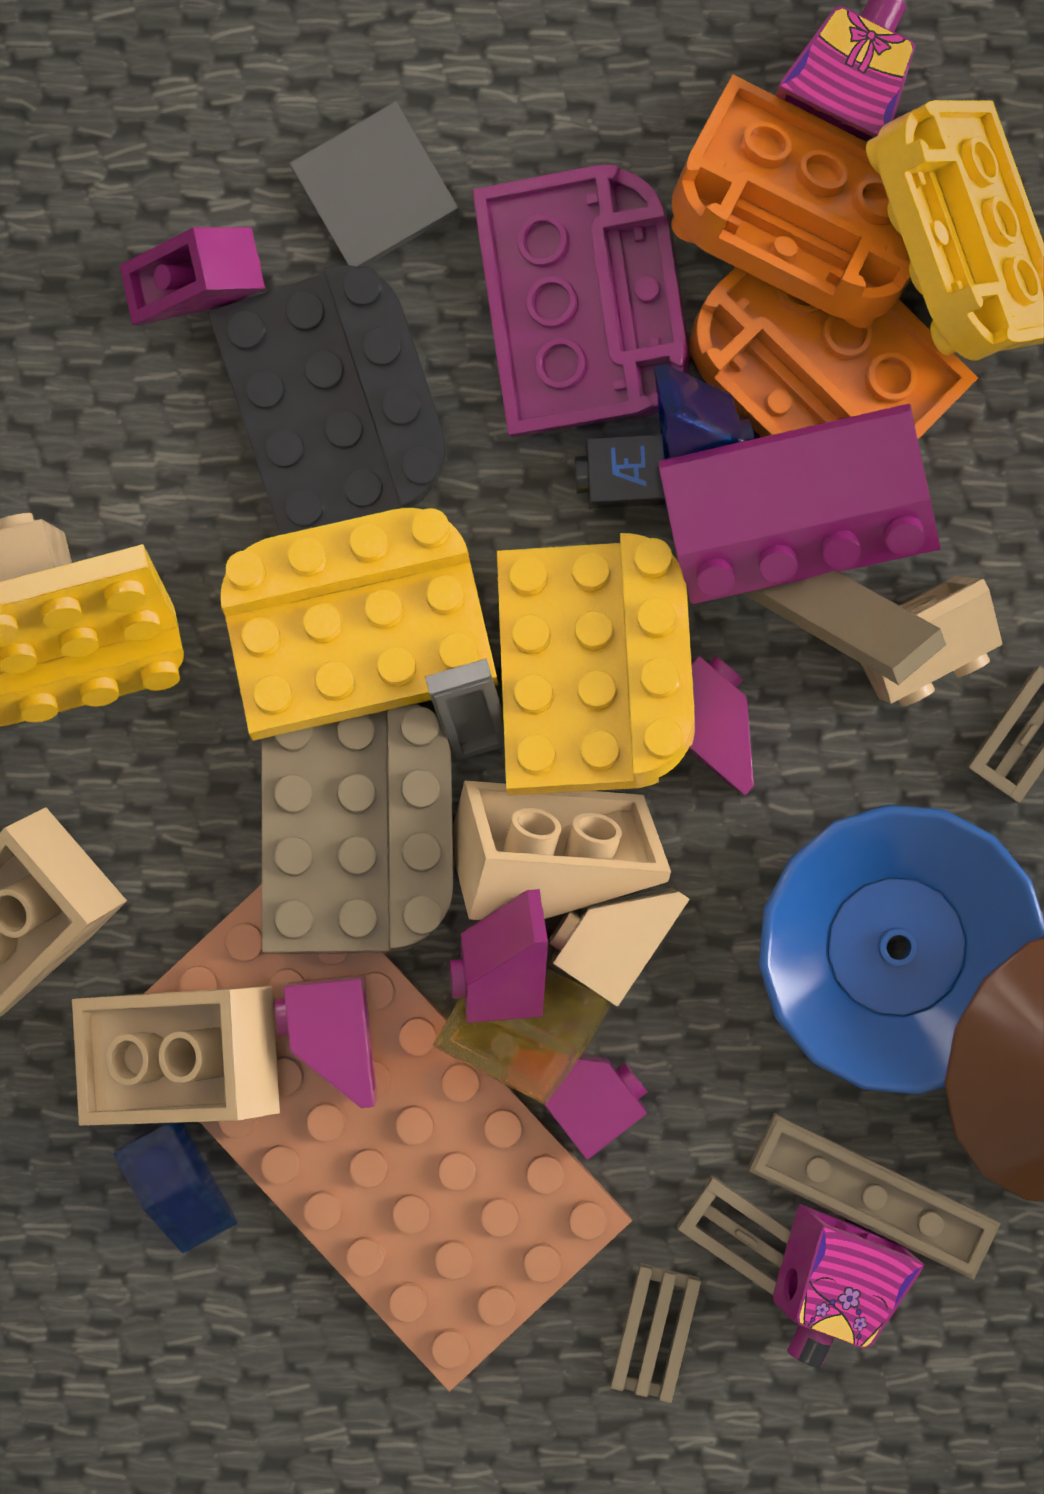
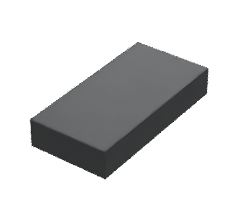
M487 658L425 677L444 737L447 736L453 761H459L505 747L503 711Z

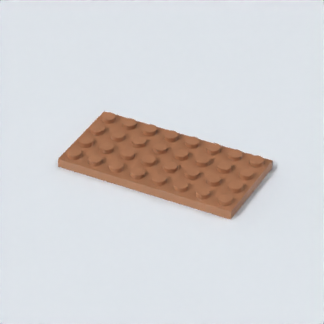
M261 884L144 994L272 986L280 1113L238 1121H208L200 1123L450 1392L632 1222V1218L386 953L262 954ZM365 974L378 1098L374 1107L360 1108L290 1051L289 1036L279 1037L275 1018V999L285 998L284 987L288 983Z

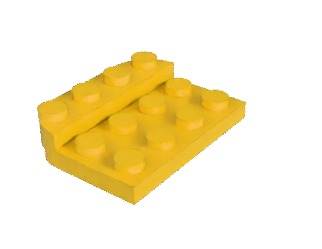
M934 100L885 124L879 131L878 136L868 140L866 153L874 170L881 175L889 199L887 206L888 215L893 227L902 235L911 260L909 264L911 280L915 288L923 295L933 319L930 330L937 349L946 356L957 352L966 359L978 361L998 351L1044 344V243L993 101Z
M394 509L270 537L256 542L243 551L236 552L227 561L226 574L221 587V608L226 617L248 732L252 741L432 700L425 679L426 676L486 658L494 685H498L466 544L458 530L437 509Z
M620 533L621 543L497 551L505 771L508 796L632 789L650 786L658 783L659 777L672 770L685 756L689 747H692L695 733L687 587L680 564L673 556L666 542L637 534Z
M143 544L0 582V727L24 721H47L55 717L58 712L84 705L93 707L104 706L114 702L122 695L144 689L153 691L165 690L179 682L178 669L183 662L184 651L175 608Z

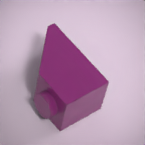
M192 227L119 265L132 325H143L223 307L265 288L252 227Z
M698 656L691 663L695 733L692 747H689L688 751L739 795L746 796L754 786L747 696L737 689L743 679L718 657L714 656L707 663Z
M540 889L526 890L461 933L460 959L449 960V976L452 998H464L467 1023L543 1017L548 940Z
M365 974L288 983L284 987L285 998L275 999V1018L279 1037L289 1036L290 1051L360 1108L374 1107L378 1098Z
M519 1046L510 1053V1061L587 1160L647 1114L645 1106L639 1099L648 1091L625 1062L615 1069L607 1057Z

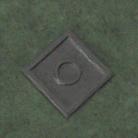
M397 101L289 163L347 265L366 267L459 213L456 202Z

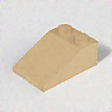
M464 781L452 826L453 859L469 919H484L526 890L540 889L544 919L663 884L669 880L671 869L644 795L581 791L508 796L506 784Z
M46 807L5 827L0 832V1017L89 940L127 902Z
M272 986L72 999L79 1126L238 1121L280 1113Z

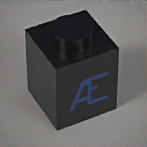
M663 435L587 439L586 456H575L576 494L588 493L589 509L663 505L665 495L659 471V461L664 460Z

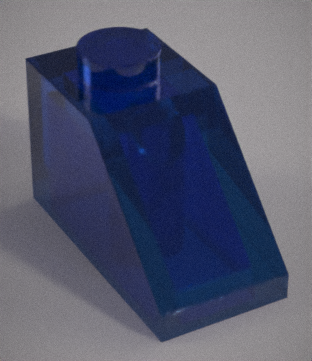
M667 364L654 367L660 435H663L664 460L754 439L749 418L738 419L731 394Z
M184 1122L161 1123L124 1143L113 1153L143 1210L182 1254L238 1223Z

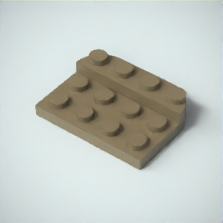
M412 704L263 738L262 954L395 953L411 949L428 938L444 919L453 894L451 750L447 736L444 737L436 715L427 708Z

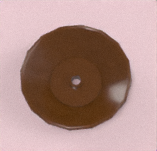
M1044 937L1024 944L983 978L954 1028L944 1080L955 1137L985 1178L1028 1201H1044Z

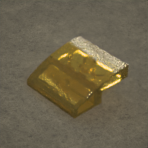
M546 968L543 1017L467 1023L464 998H460L433 1045L436 1049L545 1105L581 1057L611 1005L607 999L598 993Z

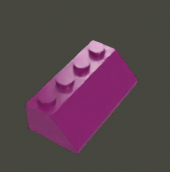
M910 403L659 461V471L676 554L684 581L686 582L691 604L801 581L834 570L841 572L941 550Z

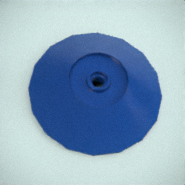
M888 804L833 821L790 857L764 906L759 968L775 1019L813 1064L862 1090L920 1095L945 1087L944 1080L954 1028L985 976L1027 942L1044 937V918L1032 880L994 835L944 809ZM895 935H902L908 944L907 951L899 958H891L886 949L888 940Z

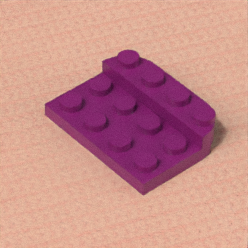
M615 165L589 166L472 189L508 435L514 438L629 417L642 419L661 411L669 403L677 400L683 391V384L688 374L690 350L671 222L663 202L654 189L642 178L631 172L621 170Z

